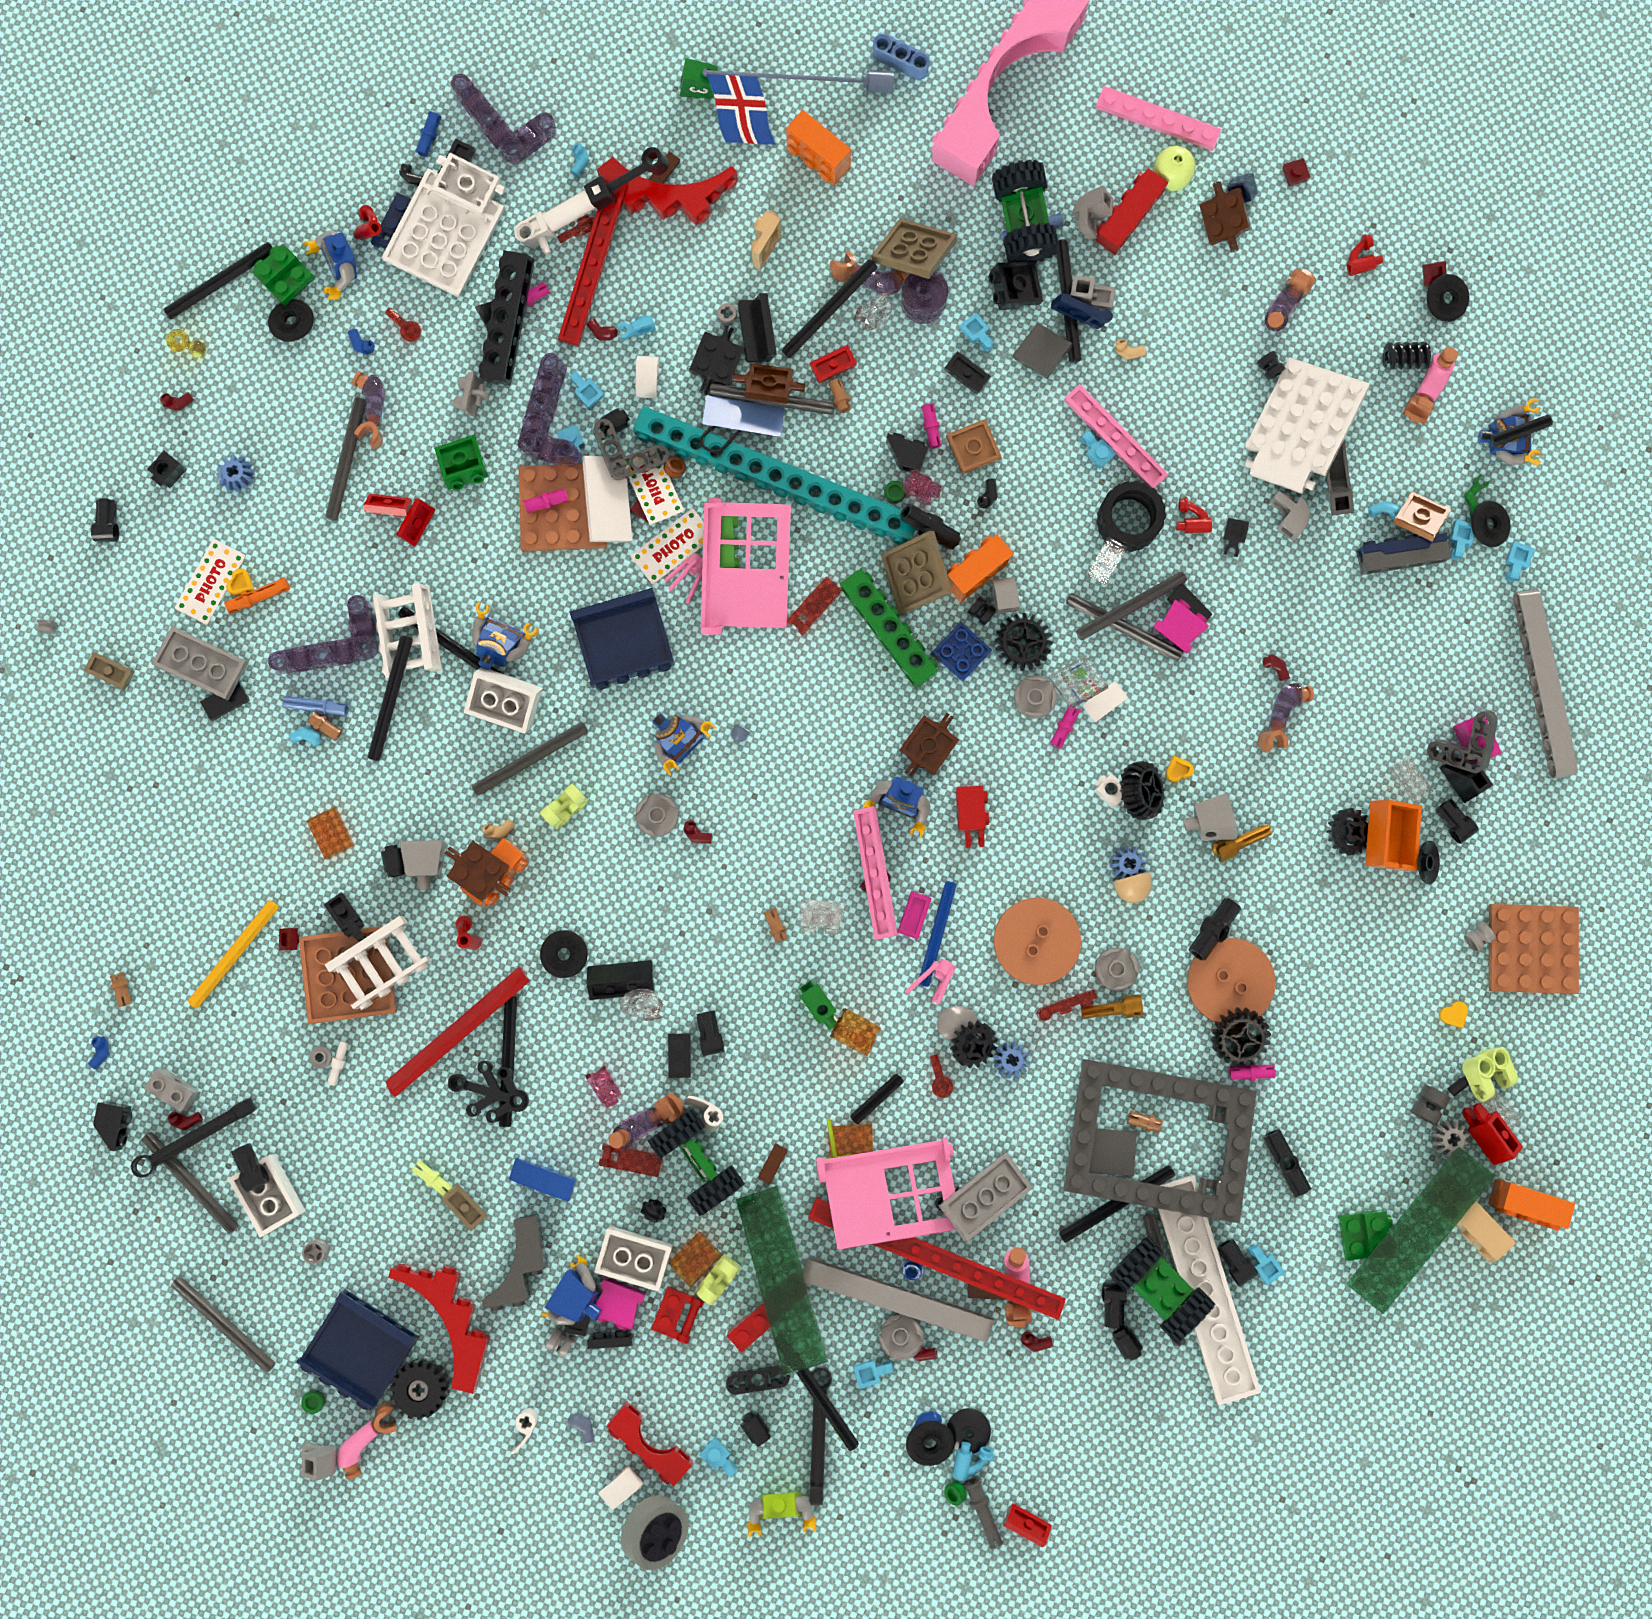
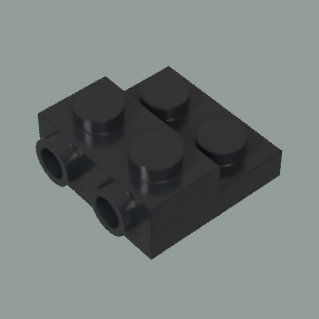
M1035 261L997 263L990 270L989 282L994 285L995 289L993 301L995 304H998L999 310L1018 309L1020 306L1040 305L1043 302Z

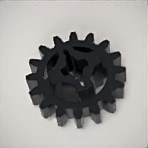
M1354 808L1339 810L1338 814H1333L1332 818L1334 821L1328 822L1332 828L1327 830V833L1332 835L1328 841H1334L1335 843L1332 848L1339 849L1340 854H1347V856L1361 854L1362 850H1366L1369 822H1366L1368 816L1361 815V810H1354Z
M977 1020L974 1025L971 1021H968V1027L961 1025L962 1031L954 1032L957 1037L951 1039L954 1046L950 1047V1050L954 1053L952 1056L962 1066L966 1065L968 1068H971L974 1064L978 1068L980 1062L986 1064V1058L993 1057L991 1051L997 1049L993 1043H996L998 1039L994 1036L996 1033L986 1023L982 1024Z

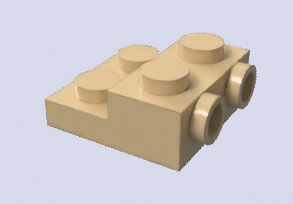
M770 210L768 212L765 211L762 217L759 216L754 224L756 239L751 245V258L753 259V267L760 271L782 236L781 219L775 212Z

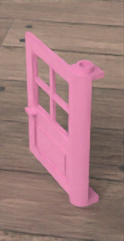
M709 498V502H704L701 634H722V626L787 627L791 505L722 502V498ZM721 516H747L746 540L720 539ZM751 517H777L776 541L751 540ZM720 544L746 545L745 568H720ZM751 545L776 546V568L750 569Z
M947 1137L942 1138L940 1141L824 1160L823 1158L816 1159L819 1183L826 1182L837 1250L956 1230L947 1217L923 1221L918 1195L942 1192L944 1202L955 1193L949 1163L950 1157L954 1156L952 1143H948ZM935 1161L940 1187L917 1190L912 1165ZM908 1166L912 1191L889 1195L884 1169ZM913 1196L918 1222L894 1226L890 1200Z

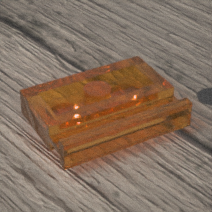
M333 807L306 820L324 859L327 860L355 846L337 807Z
M843 1008V1013L838 1018L829 1037L864 1056H868L877 1038L876 1034L878 1030H881V1027Z
M872 1124L832 1125L837 1156L850 1153L855 1155L873 1152ZM829 1138V1155H830V1158H831V1157H833V1156H832V1150H831V1144H830V1138Z
M699 1231L668 1264L689 1287H692L722 1254Z

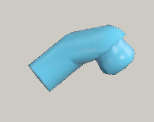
M577 143L572 147L576 163L570 171L573 175L579 177L589 164V157L586 148Z
M1382 501L1368 507V513L1371 517H1374L1384 512L1389 514V518L1395 519L1401 508L1398 504Z
M309 727L301 728L289 734L293 744L303 739L310 742L312 746H318L322 742L320 733Z

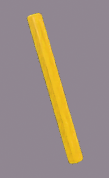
M267 901L188 999V1003L192 1007L197 1009L201 1006L276 913L279 906L275 902Z

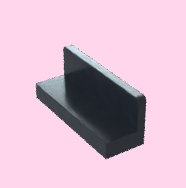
M759 293L755 300H739L737 303L746 362H771L777 355L768 293Z
M652 960L588 966L587 990L589 999L597 1000L655 994Z

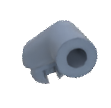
M581 1414L569 1416L568 1425L582 1432L584 1443L595 1441L590 1419Z

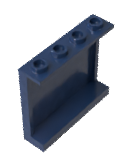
M653 588L569 611L590 679L589 683L593 689L603 690L608 688L609 684L615 682L617 684L627 683L630 681L629 678L635 676L644 678L650 676V672L656 670L665 672L675 665Z
M345 1289L335 1299L336 1303L302 1357L296 1363L301 1365L300 1368L304 1372L313 1373L318 1376L321 1383L337 1388V1392L343 1397H351L357 1401L356 1404L360 1408L372 1410L380 1401L393 1377L420 1336Z

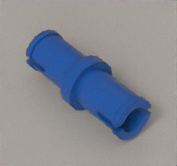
M428 112L424 128L420 130L421 137L415 149L417 154L428 157L432 142L436 140V131L442 118L435 112Z

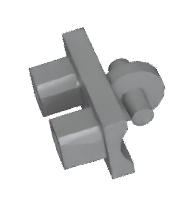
M468 372L467 376L459 377L458 388L464 392L463 396H456L454 398L453 406L470 416L476 417L478 406H481L482 400H489L490 397L488 393L484 392L486 387L484 380L477 377L474 372Z

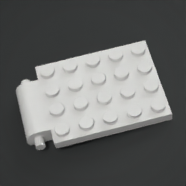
M449 153L447 158L441 155L438 157L437 163L442 165L439 173L427 168L382 256V260L460 298L505 210V206L493 201L496 193L503 195L506 187L500 185V177Z
M1289 357L1285 365L1286 370L1282 371L1245 445L1246 449L1258 453L1254 461L1247 459L1245 467L1251 469L1250 476L1303 494L1306 488L1312 491L1315 489L1316 482L1310 480L1313 473L1327 476L1370 388V383Z

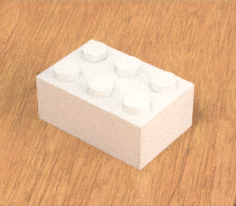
M481 667L474 672L463 713L525 734L532 728L543 688Z
M275 1154L259 1160V1163L265 1167L269 1175L268 1183L250 1192H246L239 1180L240 1172L228 1178L259 1237L271 1233L306 1212Z
M609 1226L594 1273L659 1292L673 1244Z

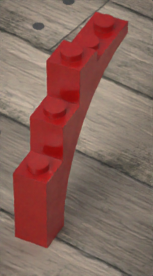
M613 156L597 169L598 176H602L607 179V176L616 179L630 171ZM730 166L720 174L707 180L682 185L653 182L638 176L628 182L629 185L623 200V206L632 215L634 212L641 211L648 202L662 220L674 216L678 208H680L696 226L700 222L704 223L710 217V203L714 204L720 199L722 193L736 186L738 181L737 171Z
M398 1264V1266L392 1267L388 1278L402 1282L419 1292L433 1305L450 1335L454 1356V1373L451 1388L473 1394L477 1390L490 1336L485 1335L484 1331L473 1329L472 1332L469 1331L476 1305L471 1304V1300L459 1297L458 1300H455L462 1273L456 1272V1268L451 1266L439 1268L436 1270L435 1275H432L433 1272L426 1269H420L419 1271L411 1270V1266L406 1264Z

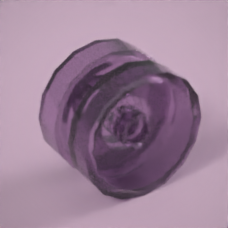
M937 271L933 273L930 279L909 274L904 280L902 287L901 307L905 315L913 322L926 324L936 321L944 313L949 292L946 280Z

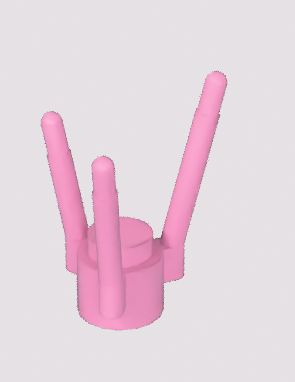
M693 553L690 558L687 557L680 566L664 579L668 582L682 569H685L668 588L669 591H672L688 573L693 576L696 573L698 574L689 592L686 604L690 603L702 577L703 559L699 555Z
M941 959L939 963L934 961L932 966L905 990V993L911 992L928 975L935 971L934 976L941 981L934 993L932 1002L940 1004L956 967L945 959Z

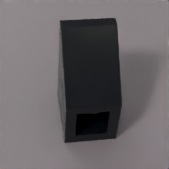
M888 433L886 444L899 470L919 476L927 455L928 446H925V443L920 440H907L899 433Z
M1455 757V760L1458 762L1462 760L1458 757ZM1448 764L1439 767L1464 803L1493 786V783L1484 771L1472 773Z
M107 1101L98 1102L93 1125L110 1151L122 1150L128 1139L126 1134L127 1125L132 1120L131 1106Z

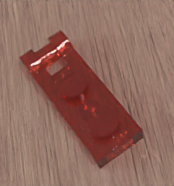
M826 576L786 622L791 626L794 625L802 636L805 635L810 627L842 593V590ZM802 614L808 618L805 623L799 619Z
M1091 989L1041 1007L1037 1010L1036 1015L1038 1019L1047 1021L1054 1013L1060 1012V1015L1073 1011V1006L1080 1004L1082 1008L1093 1004L1092 999L1098 997L1095 989Z
M608 1143L602 1144L601 1150H603L602 1158H599V1166L659 1177L663 1158L659 1159L656 1153L623 1146L615 1149ZM612 1152L618 1153L617 1161L610 1160Z

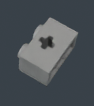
M165 1068L156 1069L144 1087L145 1090L179 1112L189 1111L201 1091Z

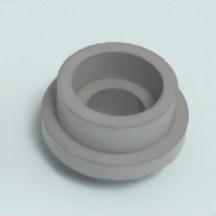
M316 1047L310 1053V1062L316 1068H325L332 1061V1053L326 1047ZM319 1053H321L324 1056V1059L321 1062L317 1060V1055Z

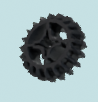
M1023 613L1022 619L1019 618L1018 614H1015L1014 621L1008 617L1006 619L1008 625L1001 623L1000 628L1002 630L996 631V635L1001 638H996L994 643L1001 645L997 646L995 651L1003 652L998 658L1001 660L1006 657L1007 660L1004 663L1006 666L1010 662L1014 663L1012 665L1013 670L1016 669L1017 665H1020V671H1024L1025 665H1027L1029 671H1031L1033 663L1035 666L1040 667V660L1045 662L1047 660L1045 654L1051 653V650L1047 647L1052 646L1053 641L1046 639L1050 638L1052 633H1044L1048 629V625L1041 627L1042 619H1039L1037 623L1034 622L1035 615H1031L1029 620L1026 613ZM1021 626L1018 636L1006 638L1010 630ZM1027 627L1033 629L1040 640L1030 636ZM1023 634H1024L1025 642H1028V643L1026 644L1024 650H1023L1022 643H1021V642H1018V641L1021 640ZM1007 645L1015 647L1020 657L1013 655ZM1040 646V650L1035 656L1026 658L1029 648Z
M1148 761L1129 764L1127 768H1124V773L1121 774L1122 781L1119 782L1121 785V800L1124 801L1123 807L1127 808V813L1131 814L1132 818H1137V820H1148L1157 817L1162 811L1161 808L1164 807L1163 800L1166 799L1164 796L1165 789L1163 788L1164 782L1161 780L1162 775L1158 773V768L1154 767L1153 763H1148Z
M1236 1007L1235 1013L1227 1010V1017L1220 1015L1222 1021H1214L1215 1026L1218 1028L1211 1029V1033L1215 1035L1211 1037V1042L1214 1043L1212 1048L1214 1051H1218L1217 1056L1224 1058L1227 1064L1232 1062L1233 1066H1237L1240 1062L1244 1067L1247 1061L1254 1064L1253 1058L1261 1059L1260 1053H1267L1264 1045H1271L1270 1041L1266 1039L1271 1036V1033L1267 1031L1269 1025L1266 1022L1264 1023L1265 1019L1262 1016H1258L1255 1010L1251 1013L1248 1008H1244L1241 1011L1240 1008ZM1249 1023L1255 1025L1256 1036L1249 1033ZM1225 1038L1233 1041V1051L1226 1048Z

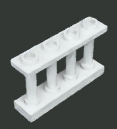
M421 583L413 584L411 595L387 600L386 596L380 594L373 595L374 601L372 605L376 613V630L379 633L380 639L379 651L383 659L382 671L386 679H389L395 650H397L399 642H394L392 629L413 624L418 625L419 634L417 637L412 638L411 647L420 645L422 655L420 658L407 660L405 670L424 666V670L432 672L442 670L429 586ZM410 603L415 604L416 613L414 616L390 620L389 608Z
M398 916L325 964L329 972L337 971V973H341L358 1001L351 1005L353 1009L360 1008L364 1010L373 1004L371 1000L377 996L380 998L386 996L391 992V987L396 984L400 986L410 980L409 975L414 972L419 974L429 967L427 964L432 961L431 958L424 957L421 959L404 933V927L408 925L405 917ZM391 935L397 937L413 962V965L402 971L385 944V939ZM373 947L379 950L395 975L386 983H383L367 957V951ZM353 960L361 963L377 988L366 996L348 969V963Z

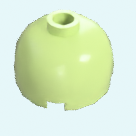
M1170 146L1162 150L1157 156L1152 171L1168 182L1166 188H1169V191L1182 190L1189 185L1194 177L1195 159L1191 152L1184 147Z

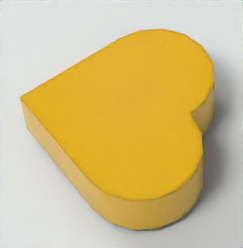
M242 568L234 570L232 579L226 585L227 591L234 596H240L242 592L254 590L249 573Z
M1173 755L1166 769L1165 777L1169 782L1175 783L1181 780V778L1186 779L1192 776L1194 768L1191 763Z
M1453 1002L1450 1007H1443L1439 1011V1019L1443 1023L1463 1029L1468 1014V1007L1463 1002Z

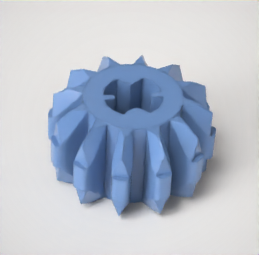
M231 455L230 461L223 458L225 464L218 465V468L221 470L216 473L217 477L220 478L219 483L222 486H226L228 491L234 489L236 492H240L241 487L248 489L247 482L254 483L250 477L255 474L254 470L250 469L252 464L249 461L245 462L244 457L240 456L237 459L235 455Z
M1128 845L1124 846V852L1118 848L1116 850L1118 856H1111V859L1116 861V863L1109 865L1110 868H1117L1112 873L1113 876L1120 873L1119 879H1123L1126 876L1138 875L1139 872L1145 873L1146 869L1141 867V865L1147 864V860H1140L1144 853L1141 852L1136 855L1137 847H1133L1130 852ZM1124 860H1131L1133 862V864L1130 865L1132 866V869L1130 867L1125 868L1124 864L1126 862H1124Z
M1012 1041L1011 1049L1008 1043L1004 1042V1051L1000 1047L996 1049L1001 1055H993V1059L1000 1060V1062L993 1065L994 1068L1002 1066L998 1073L1003 1075L1007 1070L1006 1077L1008 1079L1012 1077V1071L1015 1077L1019 1078V1069L1024 1073L1027 1072L1026 1068L1022 1067V1065H1030V1061L1023 1059L1030 1055L1029 1052L1021 1054L1024 1045H1020L1016 1050L1017 1044L1015 1041ZM1009 1054L1017 1057V1061H1014L1015 1065L1013 1066L1010 1063H1006V1059H1009L1007 1057Z

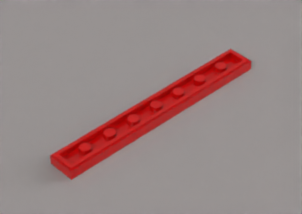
M607 176L606 180L610 183L615 179ZM628 182L613 191L617 199L615 202L601 210L597 209L558 336L560 342L577 347L580 346L629 185Z
M520 966L386 1080L389 1092L394 1097L398 1096L529 983L530 980Z

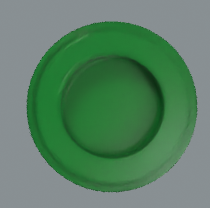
M899 481L889 482L884 490L886 500L893 504L901 502L906 493L904 485Z
M319 1390L307 1392L301 1400L303 1410L308 1414H316L325 1406L324 1394Z
M952 1481L945 1486L944 1493L949 1503L958 1506L966 1500L967 1493L960 1482Z

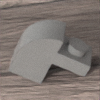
M1100 186L1085 193L1075 204L1072 214L1078 220L1077 226L1080 233H1083L1088 240L1096 238L1097 221L1112 215L1113 197L1104 186Z
M1074 275L1071 296L1081 302H1087L1097 309L1112 311L1116 292L1115 287L1095 285V278Z
M1278 491L1269 503L1286 516L1276 529L1294 541L1309 522V506L1302 497L1295 503L1290 495Z
M1015 578L992 580L993 589L991 597L992 601H995L996 614L1018 611L1020 604Z
M311 1442L302 1444V1477L318 1481L335 1474L336 1447L334 1445L323 1447Z

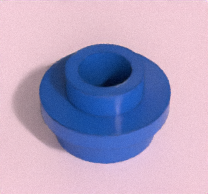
M907 1259L902 1265V1272L907 1279L917 1280L923 1275L924 1265Z

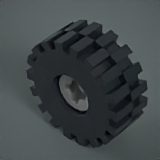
M427 1358L415 1359L405 1364L393 1377V1384L390 1386V1391H392L390 1399L395 1401L393 1406L395 1409L399 1408L401 1410L400 1414L402 1416L407 1414L409 1419L417 1417V1420H421L424 1417L428 1418L433 1413H436L445 1403V1399L449 1395L448 1388L450 1387V1382L446 1380L448 1378L447 1372L444 1374L442 1372L444 1368L441 1365L439 1367L436 1366V1361L428 1362ZM418 1384H421V1388H425L421 1395L414 1391Z

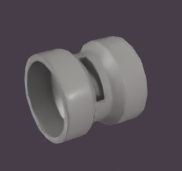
M1481 922L1476 926L1474 932L1469 931L1466 933L1464 939L1475 952H1479L1484 948V944L1491 943L1496 939V936L1487 924Z
M316 1239L307 1243L302 1250L303 1259L309 1264H317L323 1261L330 1253L329 1244L323 1239Z
M556 1328L545 1348L558 1352V1356L565 1359L575 1338L565 1336L562 1330Z

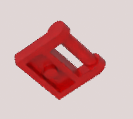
M667 1286L651 1330L688 1344L691 1338L689 1334L699 1308H702L704 1301ZM688 1302L691 1304L683 1328L679 1332L675 1328L684 1304Z

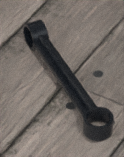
M248 1098L155 1153L137 1156L131 1163L132 1173L139 1178L153 1175L158 1165L256 1111L255 1104L251 1098ZM141 1158H146L151 1162V1170L147 1174H141L137 1170V1163Z
M816 1366L811 1371L812 1375L819 1370H824L829 1375L828 1383L821 1386L827 1395V1388L832 1382L831 1371L825 1366ZM814 1399L810 1504L823 1506L826 1417Z

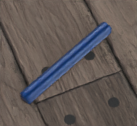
M945 882L920 976L937 960L957 886L954 882ZM933 972L919 985L929 987Z

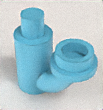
M965 1441L962 1442L961 1448L957 1449L952 1477L959 1481H966L968 1477L978 1473L987 1461L994 1459L993 1450L989 1447H981L977 1454L979 1459L970 1466L972 1458L971 1444Z

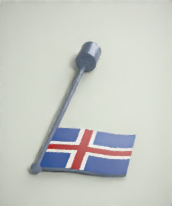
M707 68L702 71L703 76L707 77L715 98L719 127L726 143L776 145L769 128L765 98L757 77L862 83V87H866V92L892 93L894 86V72L885 70H867V73L863 74L862 78L707 70Z

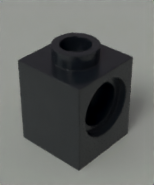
M164 450L147 470L153 474L151 479L159 486L165 484L171 488L187 469ZM166 467H169L168 473L162 475V471Z

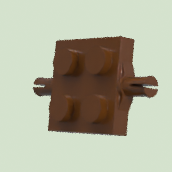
M1221 181L1212 184L1216 196L1199 204L1209 243L1213 246L1220 242H1228L1230 252L1233 253L1235 250H1239L1236 238L1252 228L1242 190L1238 187L1229 192H1223Z
M751 363L750 370L746 375L736 373L733 375V382L745 384V398L787 404L792 390L805 392L806 384L793 382V369Z
M946 713L940 723L932 721L925 715L921 718L899 749L911 761V764L904 772L905 774L910 772L908 776L912 778L918 767L927 770L932 775L936 774L959 741L947 729L950 722L954 719L953 716L949 717L950 714Z
M472 841L461 854L451 848V846L448 848L450 852L446 850L445 855L455 861L453 868L446 876L483 903L489 894L495 890L505 895V897L509 895L506 891L510 893L512 889L502 883L503 875L510 867L508 864L475 841Z

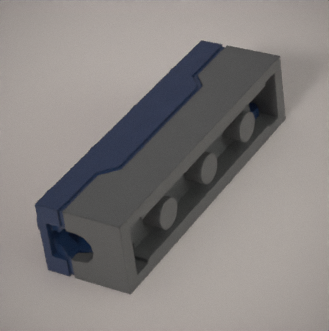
M1438 532L1433 542L1426 538L1418 537L1417 534L1405 536V539L1402 540L1392 537L1383 540L1384 542L1376 543L1374 540L1362 543L1363 546L1356 550L1361 575L1444 563L1452 558L1447 533L1439 534Z

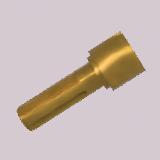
M1262 825L1238 836L1237 839L1218 840L1211 845L1213 854L1217 857L1221 855L1219 862L1222 863L1237 856L1240 849L1271 836L1272 830L1269 825Z
M1141 994L1123 996V999L1119 1002L1081 1008L1084 1019L1121 1014L1126 1016V1018L1144 1016Z

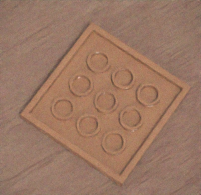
M583 464L519 466L520 538L522 552L607 548V542H590ZM565 488L569 501L550 506V509L543 508L527 513L523 500L541 496L543 492L547 494Z
M1489 904V927L1496 936V939L1489 943V991L1579 994V907Z
M383 926L361 930L368 937ZM343 932L299 937L308 1024L397 1013L394 986L390 988L391 992L382 998L377 996L371 1000L373 1004L364 1010L360 1008L353 1009L351 1005L358 1000L341 973H337V971L329 972L327 970L326 963L359 943L353 935L348 938ZM388 937L387 939H385V940H386V943H385V944H386V946L388 947V949H389V951H390V943H389V937ZM374 947L368 950L367 957L383 983L392 979L393 972L379 950ZM353 960L348 963L349 971L365 996L377 989L359 961Z

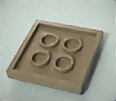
M900 218L871 255L872 261L882 266L930 279L957 242V234Z
M928 531L881 554L899 615H905L952 593L934 531Z

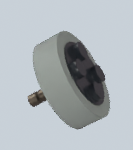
M662 1495L651 1496L641 1501L630 1512L622 1528L621 1546L625 1555L645 1570H656L667 1565L680 1552L687 1538L689 1523L686 1512L671 1499Z

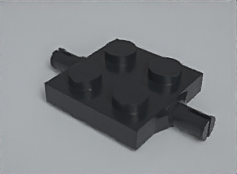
M728 325L725 326L722 336H715L704 332L689 368L690 373L699 376L703 380L699 392L703 393L704 391V395L708 394L712 383L730 385L743 353L744 347L734 344L729 340L734 329L732 327L729 329Z

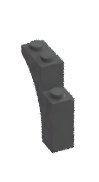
M1345 439L1326 476L1332 516L1354 513L1353 491L1349 477Z
M539 1213L518 1217L513 1220L516 1234V1249L511 1269L497 1290L482 1300L483 1309L490 1308V1311L504 1309L503 1305L512 1304V1307L525 1305V1301L531 1297L527 1273L530 1276L543 1273L542 1270L548 1267Z

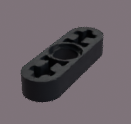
M783 1365L734 1372L728 1376L726 1388L733 1395L783 1388L790 1381V1372ZM777 1371H781L783 1375L786 1374L787 1377L783 1378V1382H779L775 1378L771 1379L772 1384L768 1385V1375L766 1372H771L770 1377L776 1376ZM755 1374H761L764 1377L765 1381L761 1386H755L752 1383V1377ZM745 1376H749L748 1385L750 1388H746V1383L740 1384L739 1389H735L734 1385H730L733 1382V1378H737L741 1382L745 1381Z

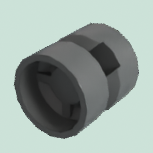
M1424 1084L1419 1094L1421 1099L1415 1101L1410 1112L1424 1121L1437 1126L1442 1116L1440 1111L1441 1109H1446L1451 1097ZM1428 1103V1104L1434 1106V1108H1433L1432 1110H1430L1429 1108H1427V1107H1425V1106H1426V1104Z

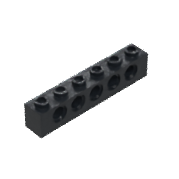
M503 250V255L499 260L500 271L495 281L496 292L491 302L492 313L487 323L488 334L483 344V360L479 365V377L487 382L511 386L535 259L525 253ZM516 272L515 278L510 280L511 275ZM512 293L511 299L506 301L507 296ZM508 314L507 320L502 322L503 317ZM504 335L503 341L498 343L499 338ZM500 356L499 362L494 364L496 357Z

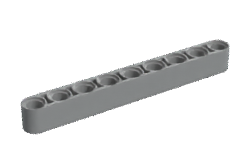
M1538 589L1514 592L1513 604L1548 770L1553 779L1573 776L1578 772L1577 761L1541 593Z
M809 1257L806 1258L800 1280L985 1342H988L994 1319L989 1316Z

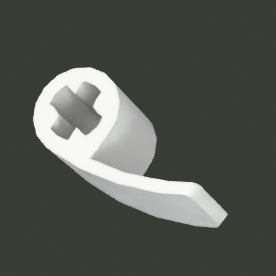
M637 356L636 397L657 398L659 357Z
M1114 681L1087 701L1083 708L1092 720L1097 722L1129 697L1119 684Z
M688 1096L683 1103L705 1112L701 1117V1121L706 1126L703 1128L705 1132L711 1133L716 1131L723 1121L722 1111L703 1099ZM710 1117L714 1119L713 1123L709 1121Z
M533 1408L523 1409L516 1418V1428L521 1433L526 1434V1437L511 1450V1454L517 1452L524 1445L538 1423V1413ZM526 1416L530 1418L528 1425L524 1423Z
M628 1465L598 1494L613 1510L635 1493L643 1484V1481Z

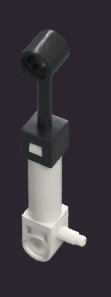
M656 147L647 148L642 154L641 165L610 183L602 176H599L584 185L585 190L544 214L539 211L526 220L521 221L515 228V237L529 248H535L540 245L545 255L550 254L551 251L547 240L556 236L555 231L595 208L601 210L615 202L617 199L613 191L646 171L654 175L664 174L669 166L668 159ZM658 158V161L652 165V162ZM531 231L530 236L526 238L527 234Z

